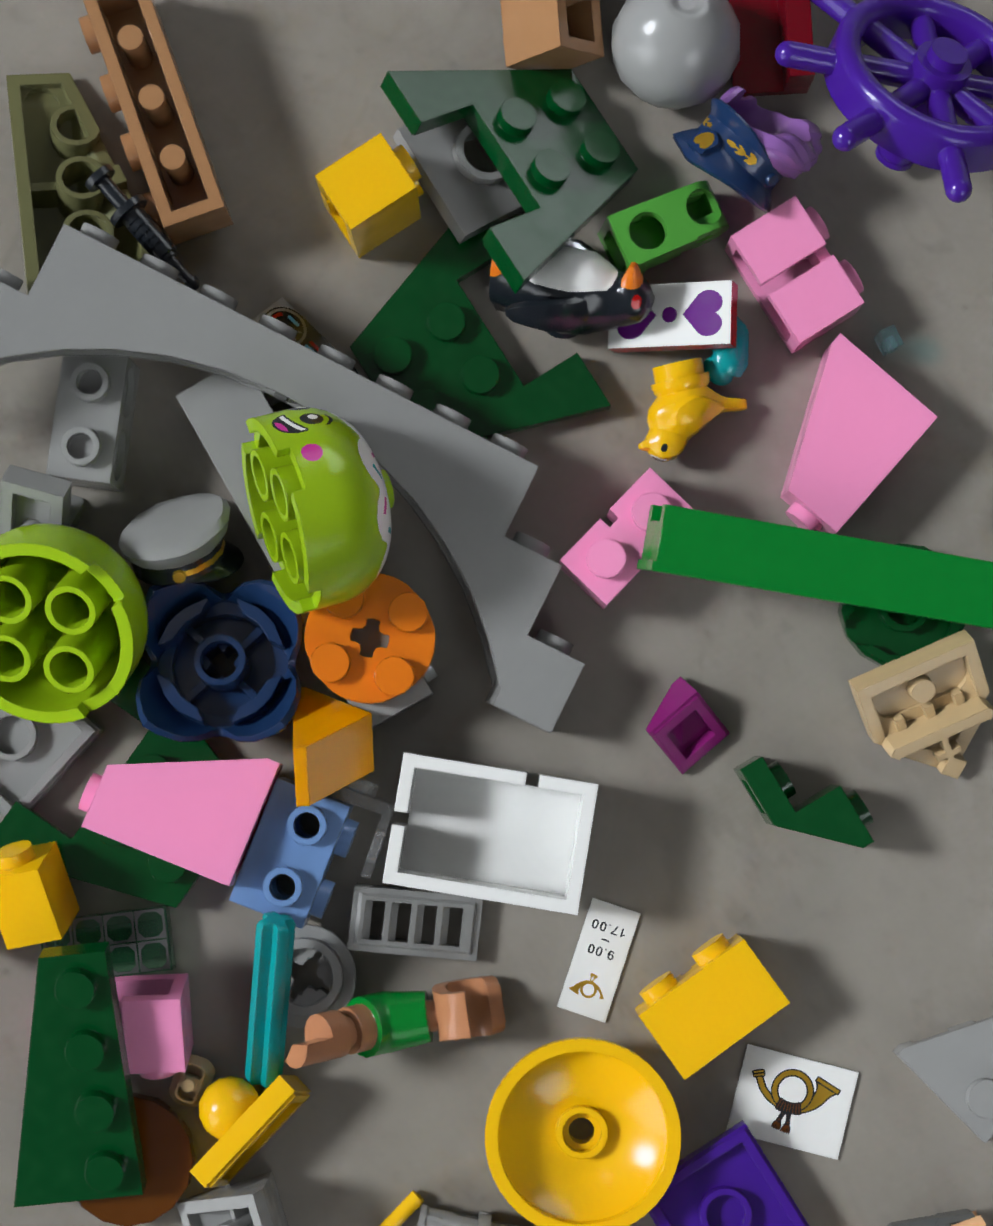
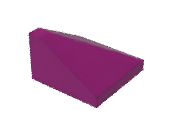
M681 676L672 683L645 729L682 775L730 734L701 695Z

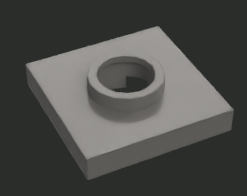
M464 118L415 136L414 134L411 135L406 125L396 130L393 140L397 146L401 144L413 159L422 176L419 179L420 183L459 244L524 211L499 171L491 173L482 172L474 168L467 161L464 154V142L474 140L475 135Z

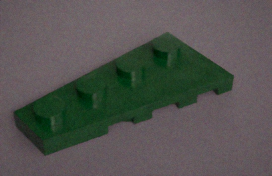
M109 941L43 948L37 965L14 1207L143 1195L147 1179Z

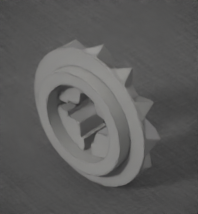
M307 924L302 929L295 927L293 962L303 965L309 958L312 959L316 952L321 953L322 955L318 960L320 965L317 968L316 974L324 980L323 984L331 989L327 991L323 987L318 989L315 986L309 985L303 993H298L295 1000L289 996L288 1026L305 1028L306 1021L311 1015L330 1010L338 1011V1009L346 1007L353 996L357 973L352 952L347 950L345 943L331 930ZM291 973L290 995L294 990L293 984L296 979L293 973Z

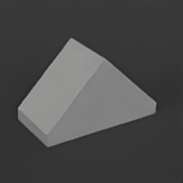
M272 1171L204 1192L176 1203L183 1226H289Z

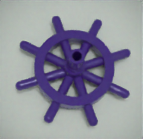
M810 0L839 23L829 47L790 40L783 41L775 50V58L779 65L786 68L824 74L826 86L833 101L848 119V121L838 126L832 134V142L835 148L842 152H848L870 139L877 144L875 154L884 166L896 171H906L915 163L927 168L940 170L947 198L955 203L966 201L972 194V183L969 173L993 170V109L987 105H993V22L978 12L950 0H863L858 4L853 0ZM903 39L912 40L913 47ZM867 45L881 57L862 54L861 48ZM976 69L981 75H975L971 73L973 70ZM883 85L897 87V89L890 93ZM956 115L968 125L958 124Z

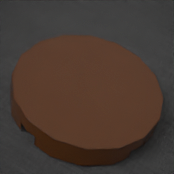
M133 1093L147 1179L143 1195L78 1201L81 1207L101 1221L121 1226L149 1223L171 1210L191 1182L192 1174L189 1171L194 1167L196 1159L192 1133L183 1119L181 1121L177 1113L172 1111L171 1107L159 1098Z

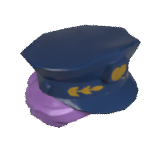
M740 86L731 87L720 99L712 98L710 114L698 128L674 133L673 139L688 162L726 184L758 209L768 213L772 210L771 191L783 177L796 179L799 174L810 171V168L817 163L818 155L822 152V144L820 142L822 134L815 123L807 119L789 118L778 112L764 109L757 105L755 97H743L746 92L745 89Z

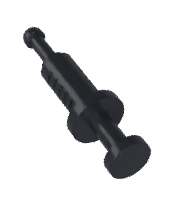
M106 164L96 170L87 179L85 186L90 192L100 190L117 209L110 218V222L114 227L120 228L125 226L149 255L176 268L179 271L178 277L185 283L184 285L196 291L200 286L199 279L196 276H192L176 258L178 254L176 251L177 246L144 210L148 202L142 194H137L128 199L111 179L115 174V170L110 164Z

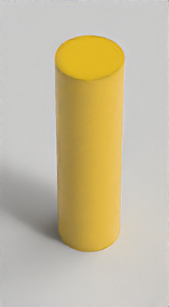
M413 1190L379 1226H402L422 1205L424 1199Z

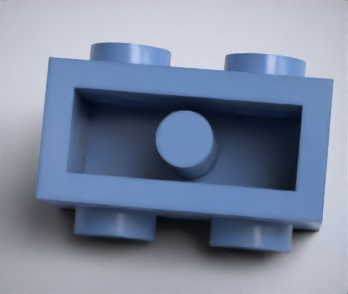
M285 777L277 778L229 901L262 914L275 911L278 914L290 915L296 927L300 929L308 924L311 915L322 919L336 885L335 882L325 879L334 855L346 858L360 822L349 818L354 804L329 795L310 806L296 807L295 781ZM306 812L314 814L319 820L320 827L316 835L308 834L302 827V818ZM280 874H286L294 880V894H287L280 889L278 884Z

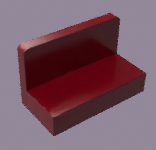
M728 0L740 22V61L731 75L732 87L740 86L745 89L746 92L743 97L807 93L816 74L779 65L775 58V50L780 43L788 40L813 45L810 0Z

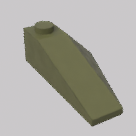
M71 74L6 75L27 295L63 224L80 231L83 223L98 227L120 241L116 248L117 251L140 262L143 254L149 253L125 226L115 228L110 222L111 216L117 209L100 190L90 192L85 186L87 179L96 170L106 164H110L115 170V174L111 179L128 199L132 197L127 188V179L119 164L115 165L100 138V129Z

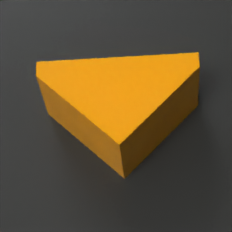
M301 687V700L293 718L296 807L310 806L374 771L372 713L307 687Z

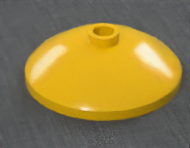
M593 1037L564 1038L547 1043L529 1052L501 1080L491 1099L486 1117V1157L492 1177L504 1198L520 1215L536 1226H630L656 1206L671 1184L677 1169L681 1150L680 1119L673 1097L658 1072L641 1056L620 1044L605 1039ZM585 1118L593 1124V1131L589 1137L576 1139L569 1133V1126L575 1119Z

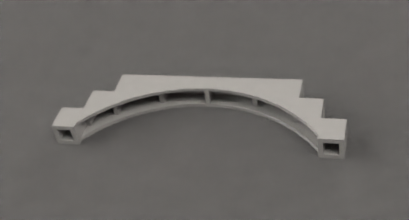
M83 223L80 231L63 224L28 295L19 291L24 282L22 279L0 268V366L14 362L59 356H125L172 362L222 375L267 393L294 408L311 407L329 411L350 423L371 448L380 470L384 469L387 472L392 486L408 502L437 542L462 588L481 638L492 684L485 702L543 731L552 733L585 664L569 656L574 646L573 644L550 632L539 629L535 639L528 636L562 565L547 558L551 550L550 546L527 534L517 531L513 540L505 537L539 467L524 459L528 452L527 448L497 433L493 434L490 441L467 430L471 423L469 418L444 405L436 404L432 412L410 401L414 391L390 377L379 374L376 382H373L353 372L352 369L356 361L336 349L321 344L317 353L294 341L298 333L295 329L273 317L262 314L259 322H256L236 312L235 309L239 302L217 288L203 284L200 292H197L176 281L179 271L154 256L144 253L140 262L116 250L120 242L117 238L91 224Z

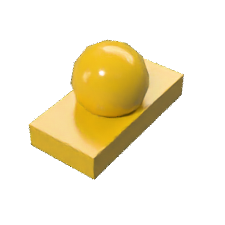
M279 1075L260 1096L254 1086L243 1078L228 1076L214 1081L205 1089L199 1101V1118L205 1130L218 1139V1141L189 1172L204 1188L227 1185L310 1097L309 1093L311 1090L296 1075Z

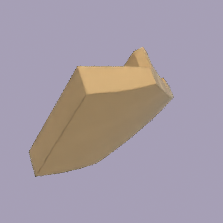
M965 629L848 680L867 734L874 743L882 745L891 758L901 760V758L905 757L936 767L943 775L956 779L959 778L967 764L963 754L981 723L991 720L993 717V707L986 700L990 690L975 640Z

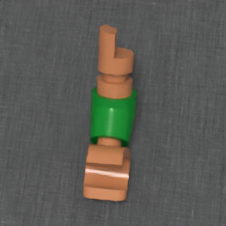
M490 975L456 979L435 984L432 987L433 999L431 1000L428 999L426 991H382L353 998L346 1007L340 1008L338 1011L330 1010L311 1015L306 1021L304 1029L305 1042L293 1044L285 1062L290 1067L298 1069L341 1058L347 1054L357 1053L359 1056L369 1058L433 1042V1032L437 1031L439 1042L458 1041L471 1037L501 1033L504 1031L506 1023L501 986L497 978Z

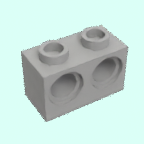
M63 356L46 468L47 475L72 481V486L123 492L140 376V368L129 357Z

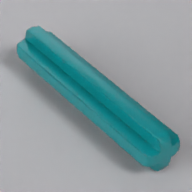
M275 911L264 913L262 920L256 924L245 1065L247 1081L251 1085L261 1084L264 1088H268L279 1075L283 1074L296 927L290 915L278 914Z

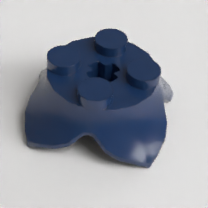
M259 579L244 582L230 593H221L204 582L164 586L154 585L149 587L145 597L148 610V635L145 649L150 657L151 664L150 669L139 680L136 692L138 716L142 726L156 735L178 742H199L213 737H227L238 742H257L277 735L286 729L293 720L301 700V681L296 671V662L303 642L304 624L301 614L292 612L285 604L273 581ZM224 653L229 659L233 653L238 654L239 656L234 662L236 670L233 674L226 678L223 675L218 679L212 678L216 672V668L212 663L214 657Z

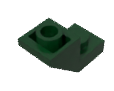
M754 756L734 768L735 773L767 824L864 848L874 842L866 829L868 825L874 822L865 803L854 789L845 794L840 785L830 784L792 807L788 798L795 795L796 790L777 761L767 765L762 756Z

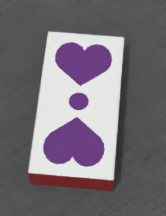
M732 280L650 284L655 300L649 315L640 323L608 330V349L614 353L736 348L738 285Z

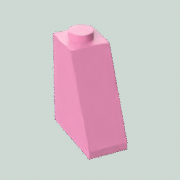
M841 333L822 355L780 496L790 506L785 512L786 515L799 528L836 534L938 418Z
M268 758L107 765L103 776L96 773L92 774L83 791L78 809L87 812L81 827L226 886H231L236 881L283 764Z

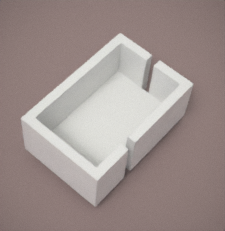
M404 752L394 811L409 812L408 823L395 821L391 826L382 883L578 915L599 784L539 774L537 786L525 784L527 776L525 771Z

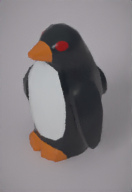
M571 239L516 294L493 259L491 262L489 298L495 310L505 312V315L512 322L545 331L559 339H569L578 334L586 335L640 323L651 312L655 300L649 281L643 277L638 263L631 262L627 271L623 272L582 240Z

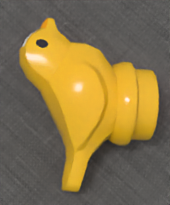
M702 357L654 367L652 372L655 384L651 385V390L657 398L648 409L647 424L649 431L644 441L638 444V448L646 451L656 461L667 462L674 460L684 451L688 441L717 415L724 412L747 410V400L725 397L708 387L710 374L704 371Z

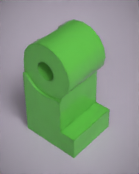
M704 180L686 185L607 216L597 235L612 265L624 272L627 271L631 262H636L643 275L646 270L680 256L681 252L692 250L719 237L729 229V225L709 182Z

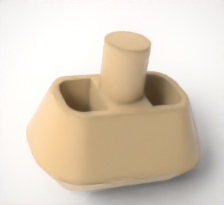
M191 1054L186 1072H177L173 1076L169 1088L172 1099L187 1107H199V1101L205 1089L212 1084L215 1075L213 1064L206 1058Z

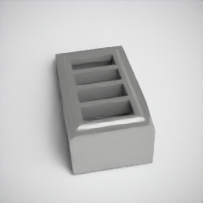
M357 882L353 892L347 950L476 961L483 900L428 890ZM373 901L386 902L382 936L370 935ZM399 903L412 904L408 939L395 938ZM425 905L437 906L434 942L421 941ZM450 907L463 909L459 945L447 944Z

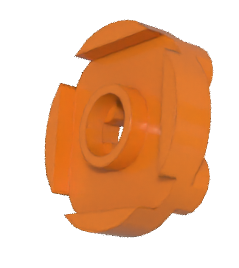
M379 573L373 583L358 596L337 605L310 611L305 626L304 643L313 673L333 693L354 702L377 704L405 694L425 676L435 653L436 632L427 606L419 595L403 581ZM368 620H377L380 622L379 632L389 636L387 648H375L372 657L361 656V645L352 641L354 629H364Z

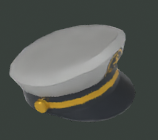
M211 493L181 496L160 502L146 509L122 531L118 546L125 559L131 562L136 577L147 584L164 586L216 581L234 574L241 568L244 561V556L240 549L224 540L229 523L230 506L226 499Z

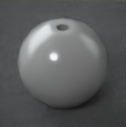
M626 0L612 25V62L620 80L640 100L650 105L672 110L699 105L721 92L740 61V22L728 0Z

